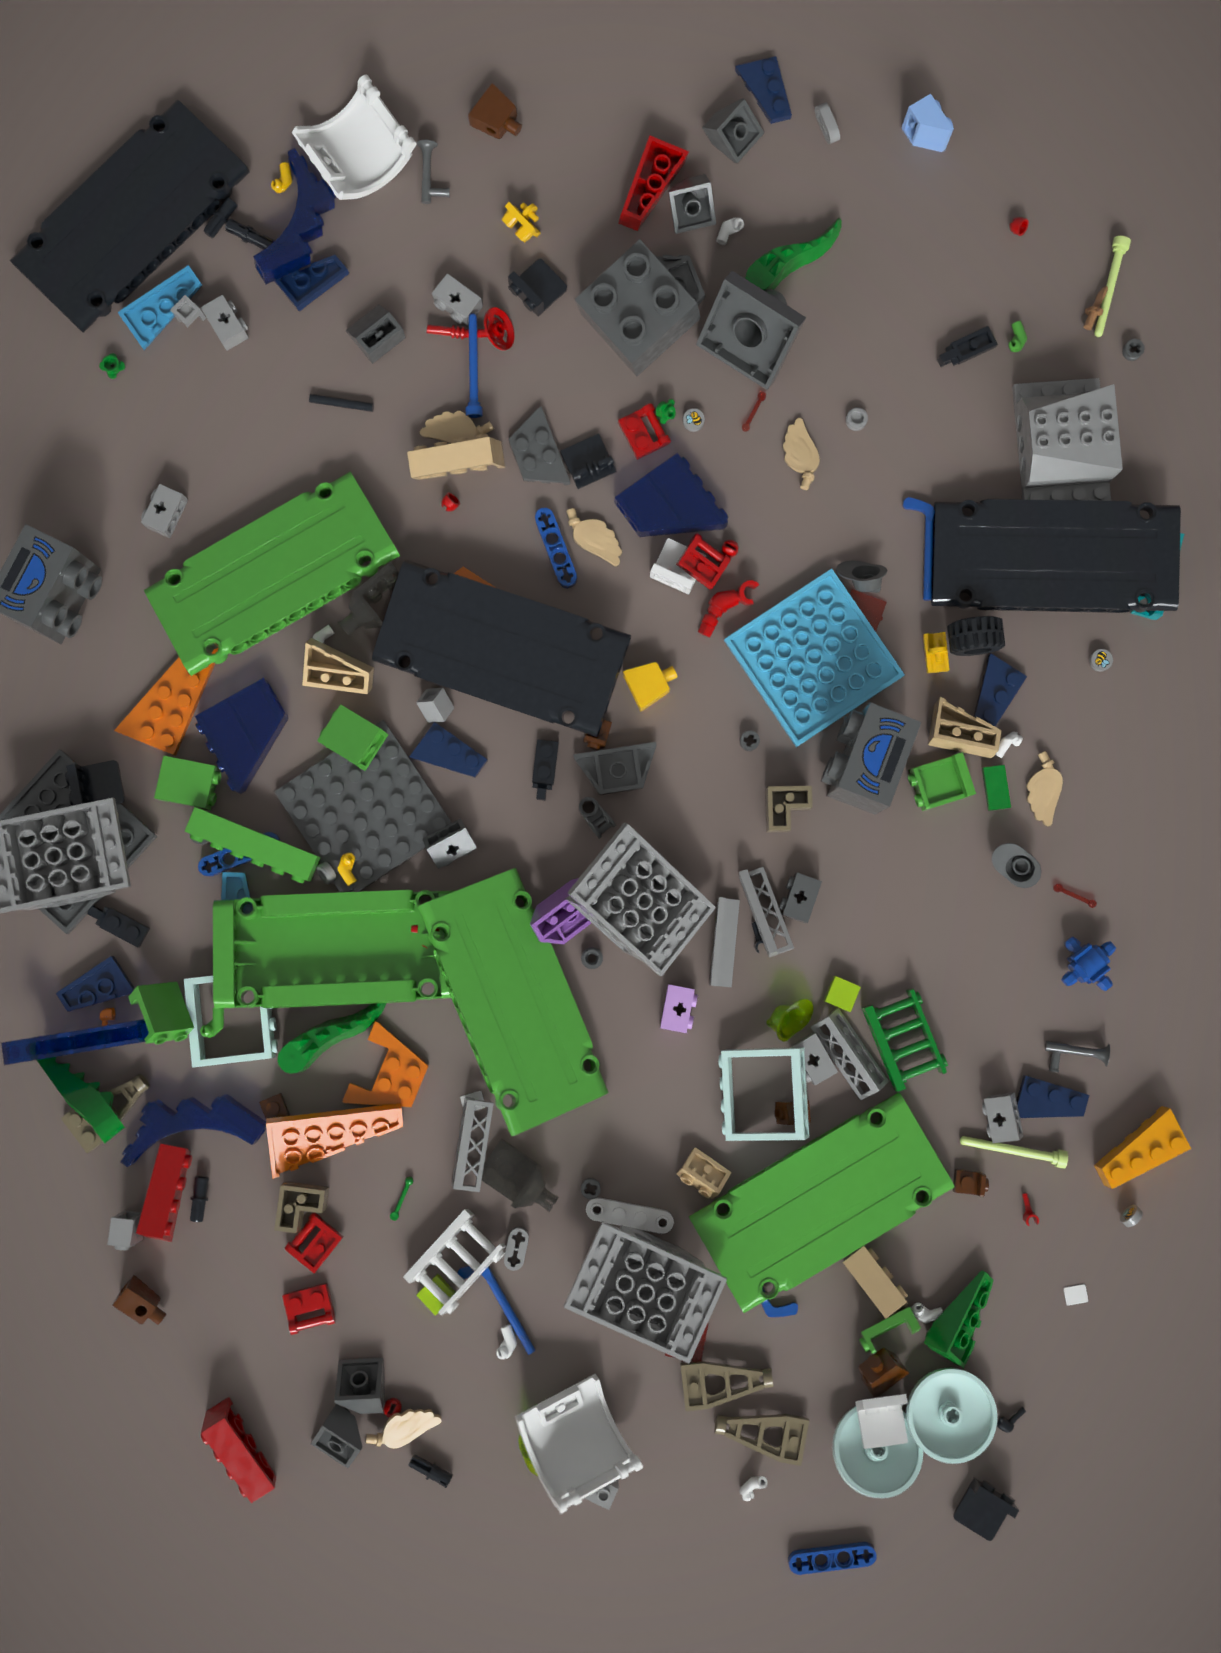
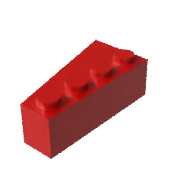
M649 135L618 224L636 231L640 229L685 164L689 151Z
M160 1144L136 1234L172 1242L181 1196L186 1185L187 1168L189 1169L192 1163L191 1151L188 1149Z
M228 1397L206 1411L201 1438L206 1445H210L216 1460L219 1463H223L228 1477L236 1481L241 1495L247 1497L253 1503L275 1489L276 1475L261 1451L256 1452L257 1447L251 1433L246 1435L244 1432L243 1419L240 1414L234 1415L230 1408L233 1402Z

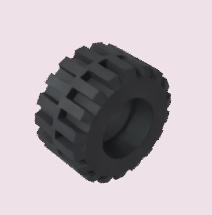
M995 616L971 617L957 620L947 626L951 654L957 656L992 653L1005 647L1002 618Z

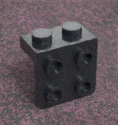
M542 259L536 260L520 276L515 271L508 276L509 290L513 295L518 296L523 301L524 306L529 311H533L538 317L567 291L565 282Z
M111 760L86 766L77 764L66 765L65 779L67 784L70 785L69 801L71 806L109 798H115L116 804L125 801L117 761Z
M973 1478L953 1513V1517L963 1526L986 1540L992 1541L1007 1514L1016 1518L1020 1510L1014 1504L1015 1500L1004 1492L1003 1494L995 1491L996 1488L987 1481L983 1480L981 1482Z

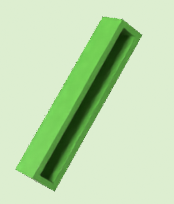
M194 807L185 832L191 834L189 838L202 843L203 839L211 842L210 847L221 851L223 848L231 850L230 855L240 859L247 856L252 858L250 863L263 867L264 864L272 867V872L283 875L284 872L292 875V880L304 883L305 880L311 882L321 859L317 855L197 807Z

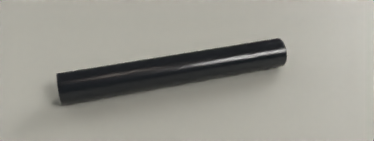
M310 394L309 396L310 403L369 412L374 410V403Z

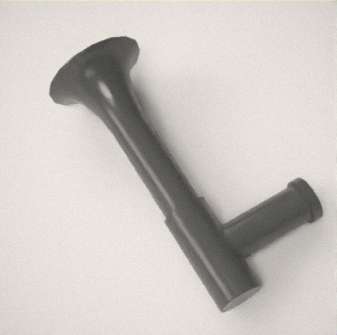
M432 140L417 141L416 145L421 148L423 156L421 203L430 204L431 196L450 198V188H431V153L438 146V143Z
M1046 1041L1045 1051L1052 1052L1049 1071L1059 1072L1061 1053L1097 1058L1103 1061L1106 1067L1109 1063L1110 1044L1102 1049L1078 1047Z

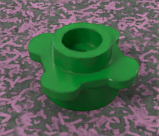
M111 353L103 358L99 367L102 371L107 372L110 379H115L117 374L125 369V363L120 362L117 359V355Z
M669 399L668 402L661 401L656 408V415L660 418V423L665 424L669 419H674L676 415L675 401L673 399Z

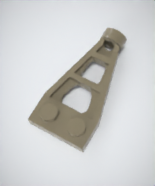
M138 1074L131 1081L107 1091L111 1092L113 1096L123 1093L127 1099V1103L119 1111L114 1106L112 1107L120 1121H122L140 1096L150 1088V1083L142 1074ZM74 1109L61 1118L86 1153H90L103 1143L93 1127Z
M705 1361L680 1363L685 1411L710 1409L758 1390L773 1387L771 1368L753 1369ZM708 1374L722 1376L726 1384L724 1390L713 1395L708 1394L705 1387V1377ZM745 1375L748 1380L747 1386L735 1390L731 1389L730 1376ZM760 1376H763V1382L759 1381Z
M790 1414L740 1417L717 1415L714 1433L724 1435L778 1462L801 1466L809 1419ZM727 1423L730 1425L728 1430H726ZM743 1425L759 1426L755 1440L741 1435ZM779 1426L783 1429L780 1446L774 1447L764 1442L763 1434L767 1427Z

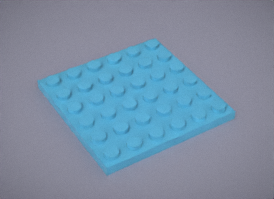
M833 569L828 570L724 639V642L795 747L812 738L905 676Z

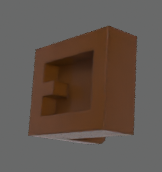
M604 720L597 737L586 734L584 742L587 743V747L599 750L600 747L605 748L612 722Z
M282 1093L259 1102L265 1119L290 1116Z
M807 1100L808 1121L811 1123L809 1100ZM794 1101L775 1102L774 1115L777 1124H795Z
M955 1169L953 1192L978 1195L979 1197L985 1196V1192L989 1189V1179L986 1178V1174L977 1171Z

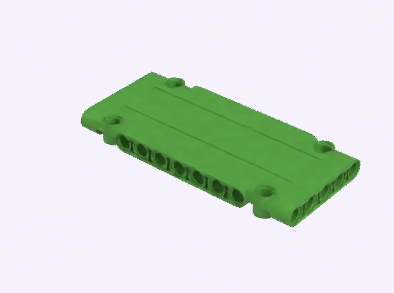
M350 471L331 483H320L316 487L315 492L300 494L190 557L183 563L181 569L169 570L163 579L144 589V592L184 667L193 676L207 668L211 663H223L229 653L236 655L346 593L361 583L362 576H374L381 565L384 566L399 557L400 554ZM371 561L369 565L363 566L365 562ZM218 648V651L212 654L213 650Z
M516 868L418 906L428 931V939L435 948L433 951L438 967L490 1092L495 1095V1104L501 1110L511 1136L520 1134L609 1093L599 1070V1061L591 1051L593 1045L552 944L540 942L530 925L535 909L533 910L531 896L526 892ZM516 897L522 898L524 901L523 907H519L516 904ZM438 928L444 932L443 939H438L435 936V929ZM585 1060H588L591 1064L589 1071L583 1068ZM506 1094L512 1099L509 1107L503 1103V1098Z
M388 890L267 895L256 899L245 897L242 899L214 900V1008H286L414 1002L421 999L451 998L436 962L433 951L435 948L428 939V931L418 906L420 905L421 898L424 896H429L434 900L457 890H422L420 892ZM249 903L253 904L252 912L244 914V906ZM411 925H418V933L411 932ZM439 929V931H435V936L438 939H443L444 932ZM430 983L434 985V992L432 994H423L422 988L425 984ZM252 991L254 999L252 1002L246 1003L244 995Z
M898 1092L878 1105L868 1108L861 1115L857 1114L732 1187L726 1195L716 1198L711 1204L690 1215L689 1218L721 1275L727 1278L726 1283L741 1310L745 1313L767 1299L775 1298L782 1290L787 1291L911 1218L916 1213V1210L929 1206L934 1199L953 1189L954 1184L904 1098ZM878 1112L880 1120L872 1124L870 1116L872 1113ZM924 1190L925 1198L922 1201H917V1192ZM720 1203L728 1204V1210L720 1214L717 1212V1206ZM766 1282L773 1283V1288L770 1292L762 1291V1286Z

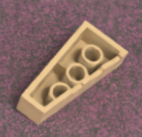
M488 434L476 435L474 440H467V438L455 439V443L452 444L437 442L434 443V447L427 448L426 445L416 446L414 451L407 452L411 478L417 480L446 476V472L462 474L467 472V468H470L472 471L487 470V465H494L497 468L505 467L502 442L488 437Z

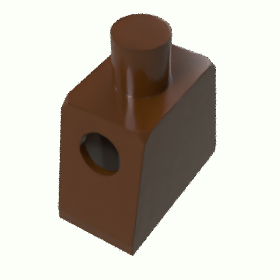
M494 84L489 86L468 114L470 126L497 139H501L507 131L517 136L522 128V124L516 121V106Z
M135 1275L121 1289L112 1304L113 1307L141 1325L148 1318L159 1325L166 1316V1313L157 1307L161 1299L160 1296Z
M886 1348L880 1349L859 1365L861 1379L874 1398L880 1396L909 1374L897 1355Z

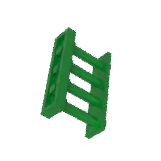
M914 989L906 990L908 998L883 1008H874L873 1005L861 1008L893 1089L897 1092L906 1089L904 1083L907 1082V1079L937 1068L939 1073H947L945 1068L948 1066L947 1060L943 1053H939L920 1006L923 1004L919 992H915ZM910 1006L913 1007L917 1018L887 1030L885 1028L882 1029L879 1022L882 1020V1017ZM921 1027L925 1039L898 1050H890L888 1045L890 1038ZM929 1047L933 1060L905 1071L898 1070L896 1062H898L899 1058Z

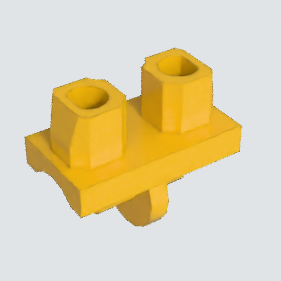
M510 202L505 205L507 211L501 220L511 229L518 221L522 224L515 233L521 241L525 243L532 236L538 237L541 232L529 221V219H532L536 222L539 219L535 214L538 209L535 204L527 206L523 202L520 205L523 213Z
M946 632L923 634L927 673L948 672L950 669Z

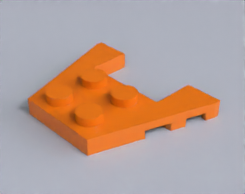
M375 1021L368 1040L388 1048L384 1062L372 1091L350 1083L342 1102L367 1105L401 1103L402 1107H412L429 1065L383 1027L380 1022Z

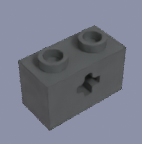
M461 818L422 839L438 869L450 865L455 859L468 855L477 848Z
M795 873L794 877L790 876L786 886L789 889L787 898L783 897L779 909L782 910L781 915L802 923H808L822 881L800 873ZM802 892L801 896L804 898V901L796 903L797 898L794 897V894Z

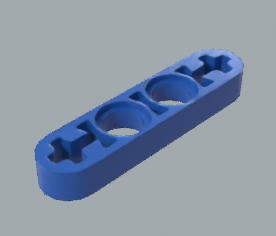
M541 508L535 514V521L560 586L572 588L577 582V575L555 516L550 509ZM542 514H545L546 517L550 516L548 523L552 528L546 529L544 521H539ZM550 533H555L558 536V541L554 544L548 543L546 540V536ZM555 554H565L566 560L560 564L556 563L553 559ZM566 567L568 575H573L571 582L562 581L564 573L561 568Z
M263 833L269 837L281 841L279 836L275 833ZM226 848L202 858L198 863V870L202 875L212 877L250 862L252 858L244 856L243 859L235 857V861L227 865L224 862V856L231 852V850ZM216 857H218L219 863L223 867L220 869V865H216L211 868V872L204 870V867L207 866V861L209 863L218 862Z
M857 1542L795 1550L790 1553L788 1564L793 1573L804 1575L868 1567L875 1563L877 1555L870 1543ZM865 1549H867L868 1552L871 1553L868 1554L867 1559H864L861 1555L864 1553ZM852 1550L856 1552V1561H854ZM842 1551L849 1553V1559L844 1563L837 1560L838 1554ZM817 1555H826L827 1561L824 1565L815 1563ZM807 1556H810L812 1566H809ZM798 1557L803 1561L801 1567H797L795 1564Z

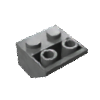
M377 305L346 330L347 334L372 364L406 338L400 324L389 311L380 305Z

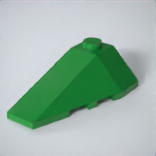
M981 1270L933 1322L932 1327L925 1336L924 1344L932 1351L963 1369L974 1349L976 1341L972 1340L975 1327L980 1328L982 1322L979 1320L980 1311L987 1305L994 1281L985 1271Z

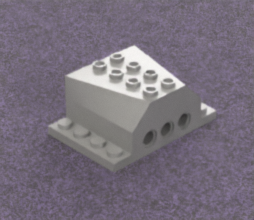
M1099 378L1014 384L1012 390L1022 499L1111 501L1109 482L1123 470L1114 384L1100 388Z
M115 798L0 821V914L16 910H34L101 898L115 893L118 889L131 887Z
M623 823L568 891L569 896L565 898L623 952L643 961L661 977L716 908L627 823Z
M602 1221L565 1301L564 1308L690 1363L727 1278L705 1268L701 1260L674 1244L640 1229L622 1225L619 1229Z

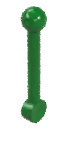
M412 1177L405 1179L406 1184L395 1210L390 1214L392 1221H396L399 1218L398 1212L409 1186L414 1182Z

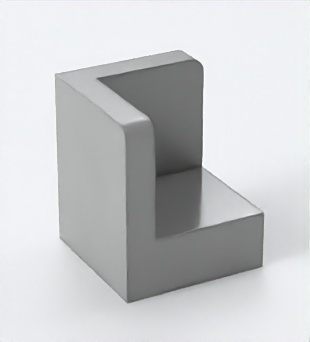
M186 295L170 309L175 318L186 327H189L198 317L202 321L206 319L201 309Z
M443 687L426 689L416 702L429 723L444 722L454 709Z

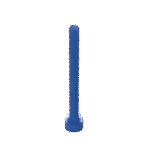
M471 313L469 315L470 402H468V406L465 409L466 416L480 418L483 416V407L478 402L477 315Z

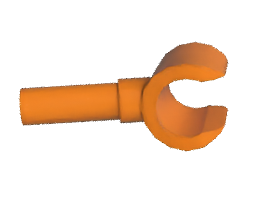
M106 1008L100 1012V1020L102 1021L100 1039H105L108 1020H115L116 1012L114 1008Z

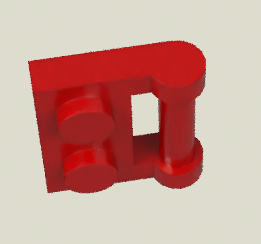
M652 403L618 420V424L637 460L671 443L669 435L665 434L654 413L655 408ZM647 416L658 437V440L655 442L652 441L641 419Z
M696 533L676 565L711 590L728 566L731 558L728 555L721 554L705 542L700 534ZM699 547L718 561V566L696 551L695 548Z
M312 1212L305 1226L293 1241L288 1242L284 1248L306 1268L315 1273L344 1236L326 1223L321 1216ZM317 1226L321 1230L302 1253L298 1247L313 1228Z
M327 1283L282 1295L291 1335L307 1328L326 1323L328 1325L336 1323ZM322 1308L325 1309V1315L297 1322L296 1315Z

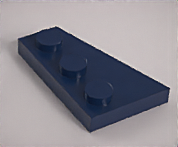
M776 56L735 66L738 76H741L748 91L752 92L758 106L770 124L791 119L792 113Z
M332 255L311 263V266L300 271L295 269L290 271L291 274L284 277L277 276L273 280L296 309L301 311L350 273L336 255Z
M990 653L973 717H978L996 726L1027 676Z
M435 722L409 756L412 759L476 778L488 761Z
M110 956L58 991L56 995L67 1012L130 995L135 988L115 957Z
M1023 1075L1016 1101L1020 1118L1084 1117L1090 1095Z

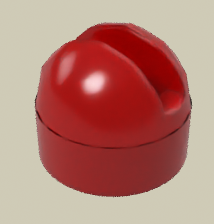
M1023 217L1013 218V222L1010 223L1011 232L1022 236L1028 228V219Z
M447 492L441 501V506H446V511L449 512L454 511L460 505L459 499L450 492Z
M726 540L721 547L722 554L728 555L730 558L735 557L739 550V546L734 540ZM728 544L736 549L734 551L733 549L726 547L725 545Z
M397 1398L388 1399L383 1409L384 1414L389 1418L394 1413H400L402 1410V1404ZM393 1403L396 1405L393 1413L391 1414L389 1413V1410Z

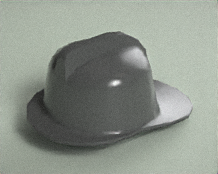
M855 560L842 562L836 568L837 574L850 579L854 588L859 592H880L882 577L887 574V568L883 565Z
M1013 843L1001 844L994 850L992 854L994 868L1012 884L1020 888H1029L1037 884L1041 878L1042 871L1040 864L1033 855Z

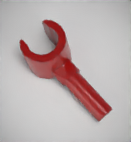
M1024 1193L1022 1196L1026 1212L1023 1214V1220L1030 1226L1028 1220L1030 1217H1034V1222L1038 1225L1039 1218L1032 1212L1028 1194Z

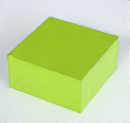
M833 976L824 1002L851 1012L861 987Z
M438 1273L431 1279L449 1298L456 1293ZM425 1286L416 1294L435 1316L444 1306Z

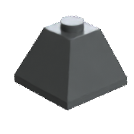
M743 98L715 112L702 127L712 145L734 163H738L764 134L763 129Z
M706 174L686 178L668 191L675 234L716 224L712 187Z
M384 1359L338 1360L335 1403L360 1414L383 1413L385 1397Z
M336 1404L311 1445L346 1468L350 1467L363 1446L355 1416L347 1408Z

